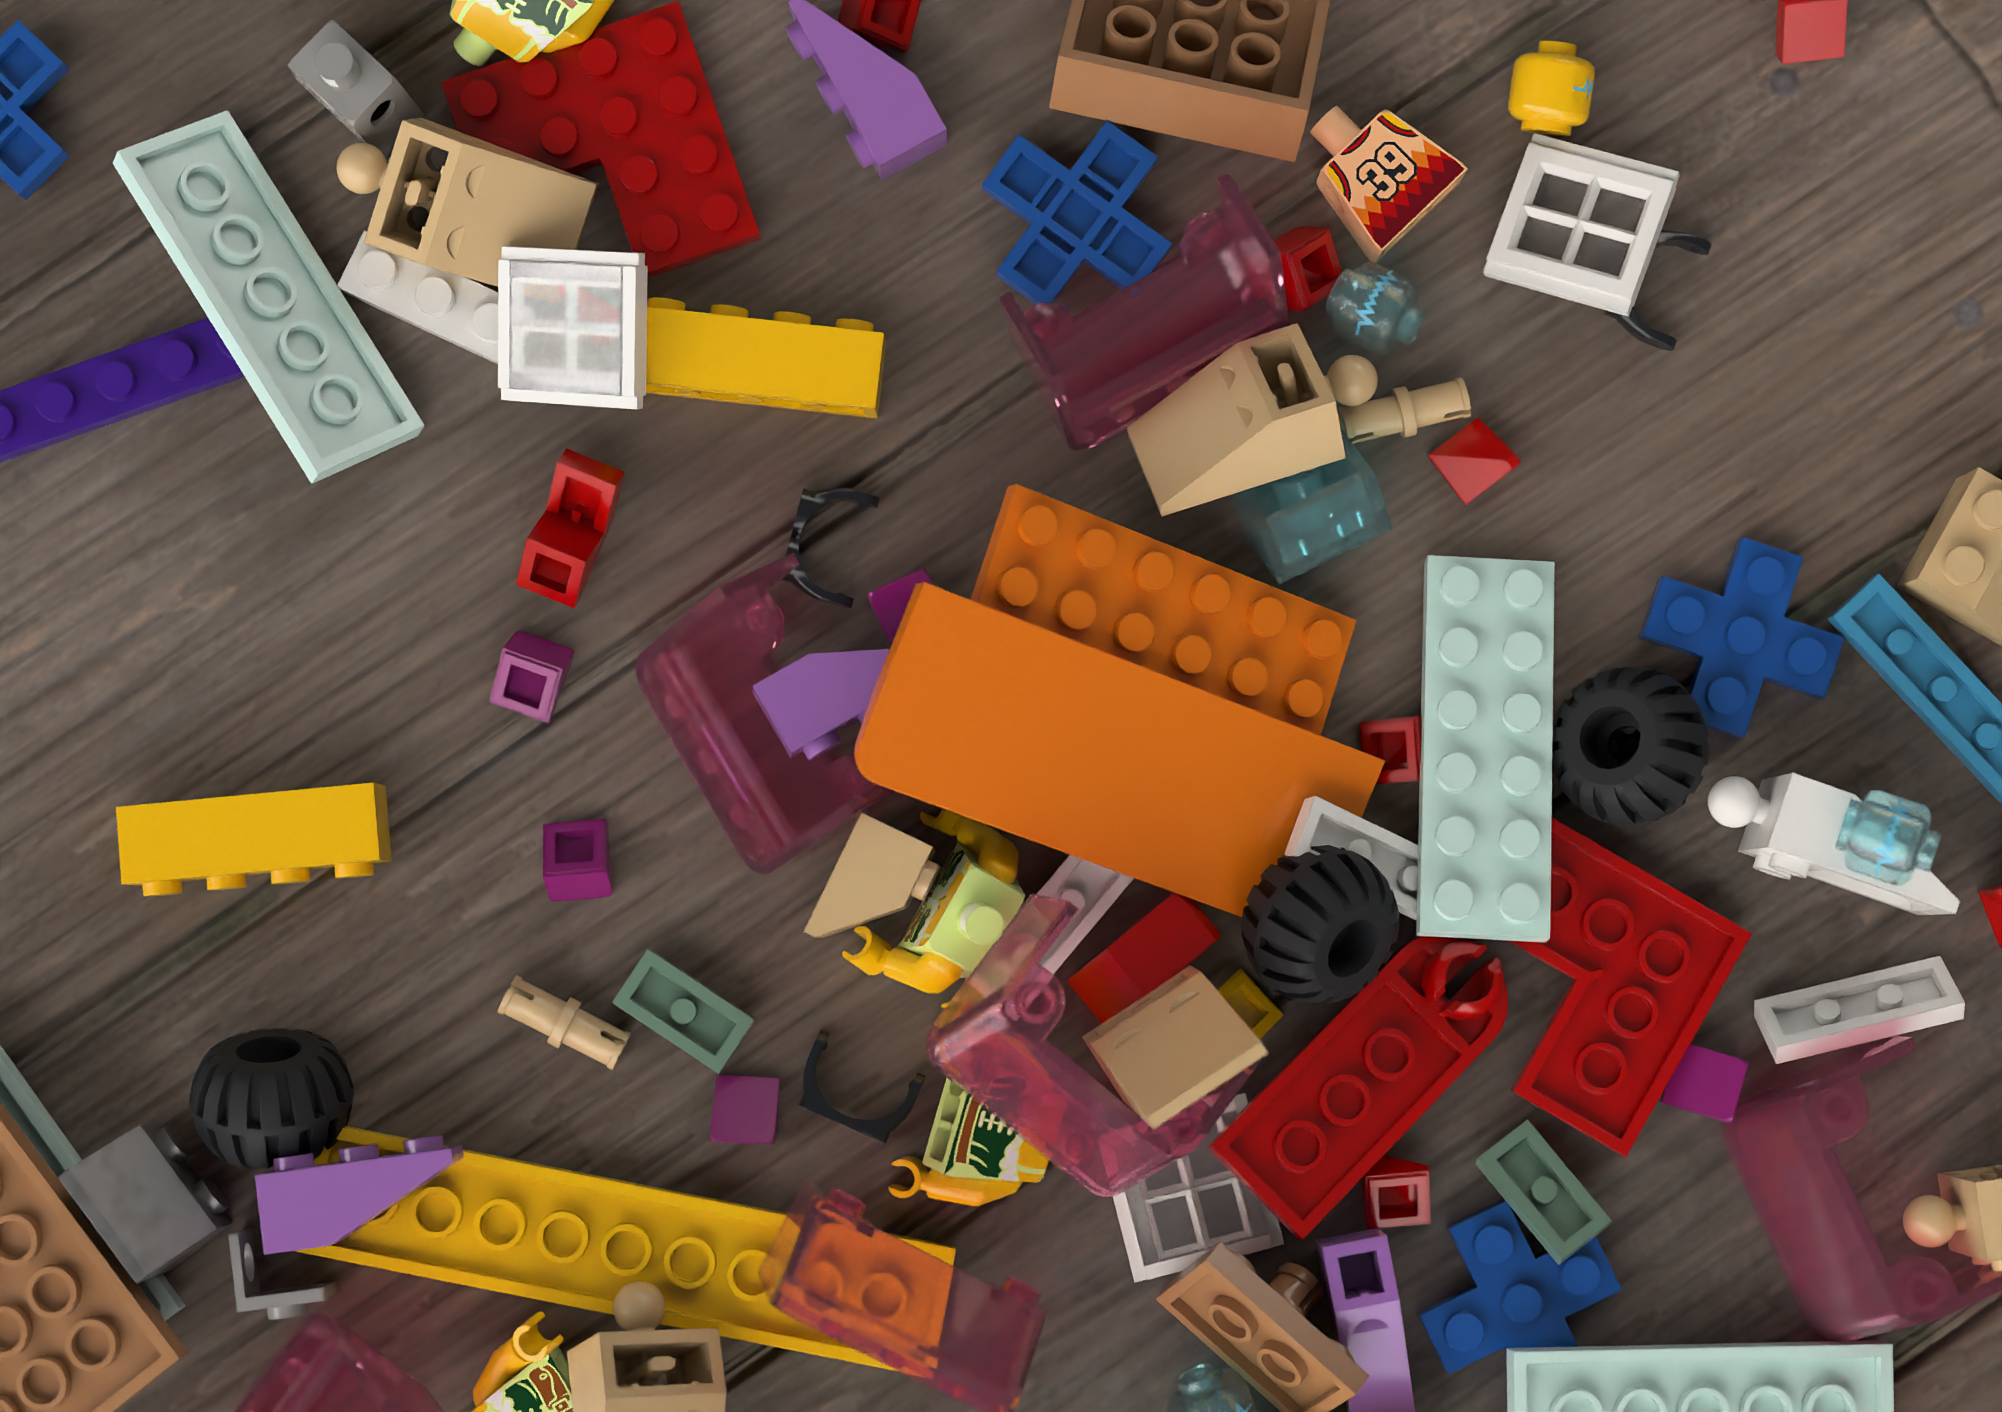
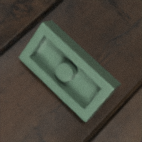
M651 949L646 950L612 1001L614 1005L718 1074L723 1071L756 1021L754 1017Z
M1528 1119L1479 1156L1475 1162L1476 1166L1558 1265L1605 1230L1612 1222Z

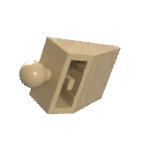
M421 117L402 120L389 163H387L384 154L374 145L355 143L341 152L336 166L338 178L348 190L357 194H369L380 188L364 243L428 267L497 287L498 260L502 259L503 246L577 250L599 185L593 181ZM436 147L448 151L446 163L442 165L441 170L434 166L431 159L432 152ZM418 206L427 209L429 212L426 226H423L422 229L418 228L413 222V212ZM525 283V295L556 304L560 303L562 297L558 290L559 285Z
M1298 323L1235 343L1127 427L1129 439L1161 517L1346 458L1336 401L1346 406H1357L1367 402L1376 391L1378 376L1372 363L1359 355L1340 357L1331 365L1327 375L1323 376Z
M1188 966L1082 1037L1123 1102L1153 1129L1268 1053L1262 1042L1203 973L1192 966Z
M2002 1165L1937 1173L1941 1197L1923 1195L1915 1198L1907 1205L1903 1214V1226L1906 1234L1912 1241L1923 1247H1939L1948 1242L1950 1251L1970 1256L1972 1264H1991L1993 1271H2002Z
M636 1281L629 1283L617 1293L614 1299V1317L620 1327L626 1331L598 1332L567 1351L573 1412H725L727 1393L719 1328L655 1330L664 1317L665 1300L659 1289L648 1282ZM663 1375L666 1385H656L654 1379Z

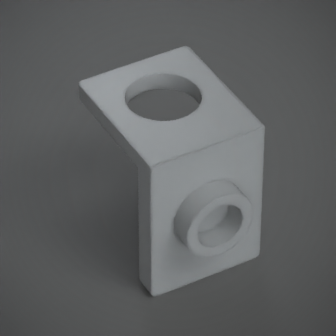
M253 1227L229 1233L237 1312L267 1309L269 1320L296 1317L308 1314L307 1303L325 1301L338 1294L336 1281L260 1291Z

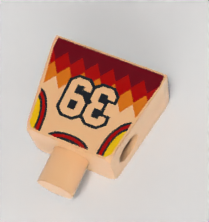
M1336 105L1310 131L1333 156L1321 169L1316 183L1361 250L1374 265L1460 183L1468 170L1461 161L1391 111L1385 109L1361 130Z

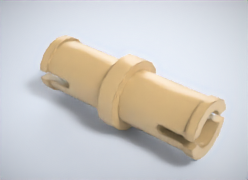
M1459 377L1453 381L1408 391L1405 386L1394 388L1391 390V396L1367 401L1357 406H1340L1337 408L1341 434L1345 445L1349 447L1355 443L1400 433L1403 438L1416 435L1417 428L1458 418H1468L1471 416V404L1463 378Z
M515 976L510 985L511 988H508L497 1013L505 1014L549 1036L547 1043L556 1048H559L563 1043L607 1065V1068L613 1070L631 1032L623 1031L580 1009L582 1002L572 997L566 1002L522 980V977Z

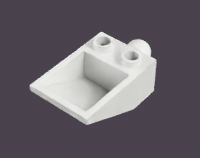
M1795 773L1763 779L1759 790H1757L1752 782L1743 777L1729 776L1719 780L1710 790L1708 808L1718 823L1731 828L1747 825L1738 852L1755 857L1753 868L1788 880H1790L1791 875L1801 878L1809 876L1916 915L1956 914L1960 901L1894 833L1892 836L1896 841L1889 844L1896 851L1884 853L1897 862L1881 863L1878 873L1875 872L1878 860L1886 858L1872 849L1888 848L1881 841L1889 839L1886 833L1891 830L1855 794Z

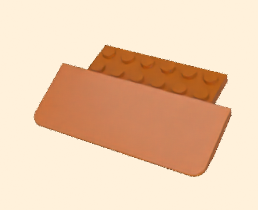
M1019 484L1007 487L971 599L964 598L926 582L915 585L873 690L854 750L855 761L859 771L872 783L1242 917L1244 907L1249 905L1247 897L1253 885L1258 886L1262 881L1260 875L1271 864L1277 865L1278 858L1285 854L1304 799L1317 796L1362 818L1385 763L1383 759L1321 736L1357 620Z

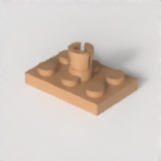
M1219 1242L1171 1279L1156 1298L1162 1306L1281 1412H1329L1355 1396L1370 1376L1354 1362L1352 1354L1345 1346L1335 1340L1328 1339L1305 1318L1311 1309H1315L1324 1296L1323 1287L1315 1286L1319 1280L1311 1272L1297 1264L1284 1263L1274 1274L1272 1282L1268 1285L1255 1273V1269L1249 1260L1243 1255L1229 1250Z

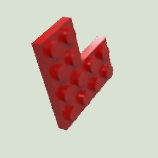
M679 1L596 28L586 41L551 53L540 51L529 62H518L513 58H509L441 82L457 131L571 174L602 164L633 253H645V266H648V278L762 239Z
M1552 818L1550 939L1547 942L1505 941L1571 978L1572 982L1510 1091L1617 1154L1627 1157L1752 933Z

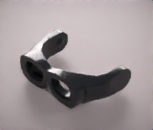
M1661 230L1655 248L1677 246L1696 254L1708 255L1712 244L1692 234ZM1628 244V247H1627V249H1626V252H1625V255H1624V258H1623V261H1622V264H1621V268H1622V265H1623V263H1624V260H1625V257H1626V254H1627V252H1628V249H1629L1630 244ZM1633 306L1629 317L1607 310L1604 312V315L1616 319L1637 340L1662 350H1674L1677 340L1670 335L1648 327L1640 320Z
M803 488L780 580L791 582L796 588L816 600L840 607L852 608L853 598L841 592L834 593L823 590L808 577L799 554L800 535L808 520L821 508L831 503L847 501L859 504L864 508H878L880 498L847 488H831L816 492Z
M820 1030L805 1065L803 1074L804 1094L799 1106L886 1144L891 1131H894L911 1112L926 1075L917 1072L915 1079L909 1083V1093L906 1100L896 1111L889 1115L870 1120L848 1117L838 1112L826 1101L818 1086L816 1079L817 1062L822 1051L826 1050L828 1046L827 1040L830 1033Z

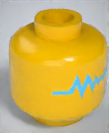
M1539 41L1538 52L1525 53L1515 60L1508 110L1512 117L1522 121L1521 131L1550 136H1570L1572 127L1582 125L1588 120L1595 69L1588 60L1576 57L1577 45L1559 41Z

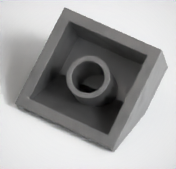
M157 1121L138 1125L58 1176L59 1180L136 1284L171 1271L232 1224L224 1213V1210L228 1208V1202L220 1189L209 1178L204 1177L201 1180L198 1178L185 1160L190 1156L185 1142L170 1126L166 1125L161 1128Z

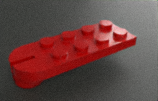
M1421 936L1403 945L1389 958L1387 964L1384 963L1377 977L1370 984L1365 983L1363 990L1353 995L1207 1146L1298 1240L1304 1239L1490 1045L1501 1031L1508 1011V992L1502 963L1498 956L1485 961L1449 999L1443 995L1446 992L1445 986L1469 961L1478 958L1488 948L1486 945L1472 942L1465 938Z

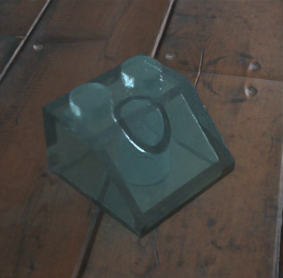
M1342 429L1341 434L1346 458L1228 495L1255 551L1278 585L1296 576L1305 574L1311 569L1353 548L1362 546L1393 529L1375 472Z

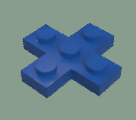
M17 20L0 37V177L27 201L70 155L26 113L70 68L26 26Z
M1106 121L1072 169L1069 170L1019 134L982 183V191L1030 224L997 269L996 277L1046 313L1083 263L1135 299L1172 248L1170 241L1124 209L1156 165L1158 156L1112 123Z
M1742 537L1737 540L1719 595L1665 576L1657 580L1639 639L1698 658L1688 692L1695 699L1704 715L1707 728L1739 739L1745 737L1763 681L1816 699L1825 698L1845 637L1784 617L1803 557Z
M1501 1199L1446 1226L1474 1285L1417 1312V1315L1444 1371L1449 1375L1502 1348H1505L1507 1352V1348L1578 1347L1564 1318L1622 1289L1597 1237H1594L1558 1265L1546 1250L1533 1255L1511 1207L1504 1199Z

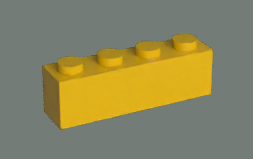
M657 297L648 299L646 393L878 419L886 340L883 332L873 331V323L858 319H837L836 327L811 325L810 316L795 312H774L773 320L748 318L749 311L747 309L732 305H712L710 313L685 311L686 304L682 301Z
M374 782L116 807L121 884L142 885L143 896L183 893L182 881L202 879L207 881V890L247 887L246 875L266 873L271 874V884L310 881V869L329 867L335 868V878L374 875L373 863L392 862L386 786Z

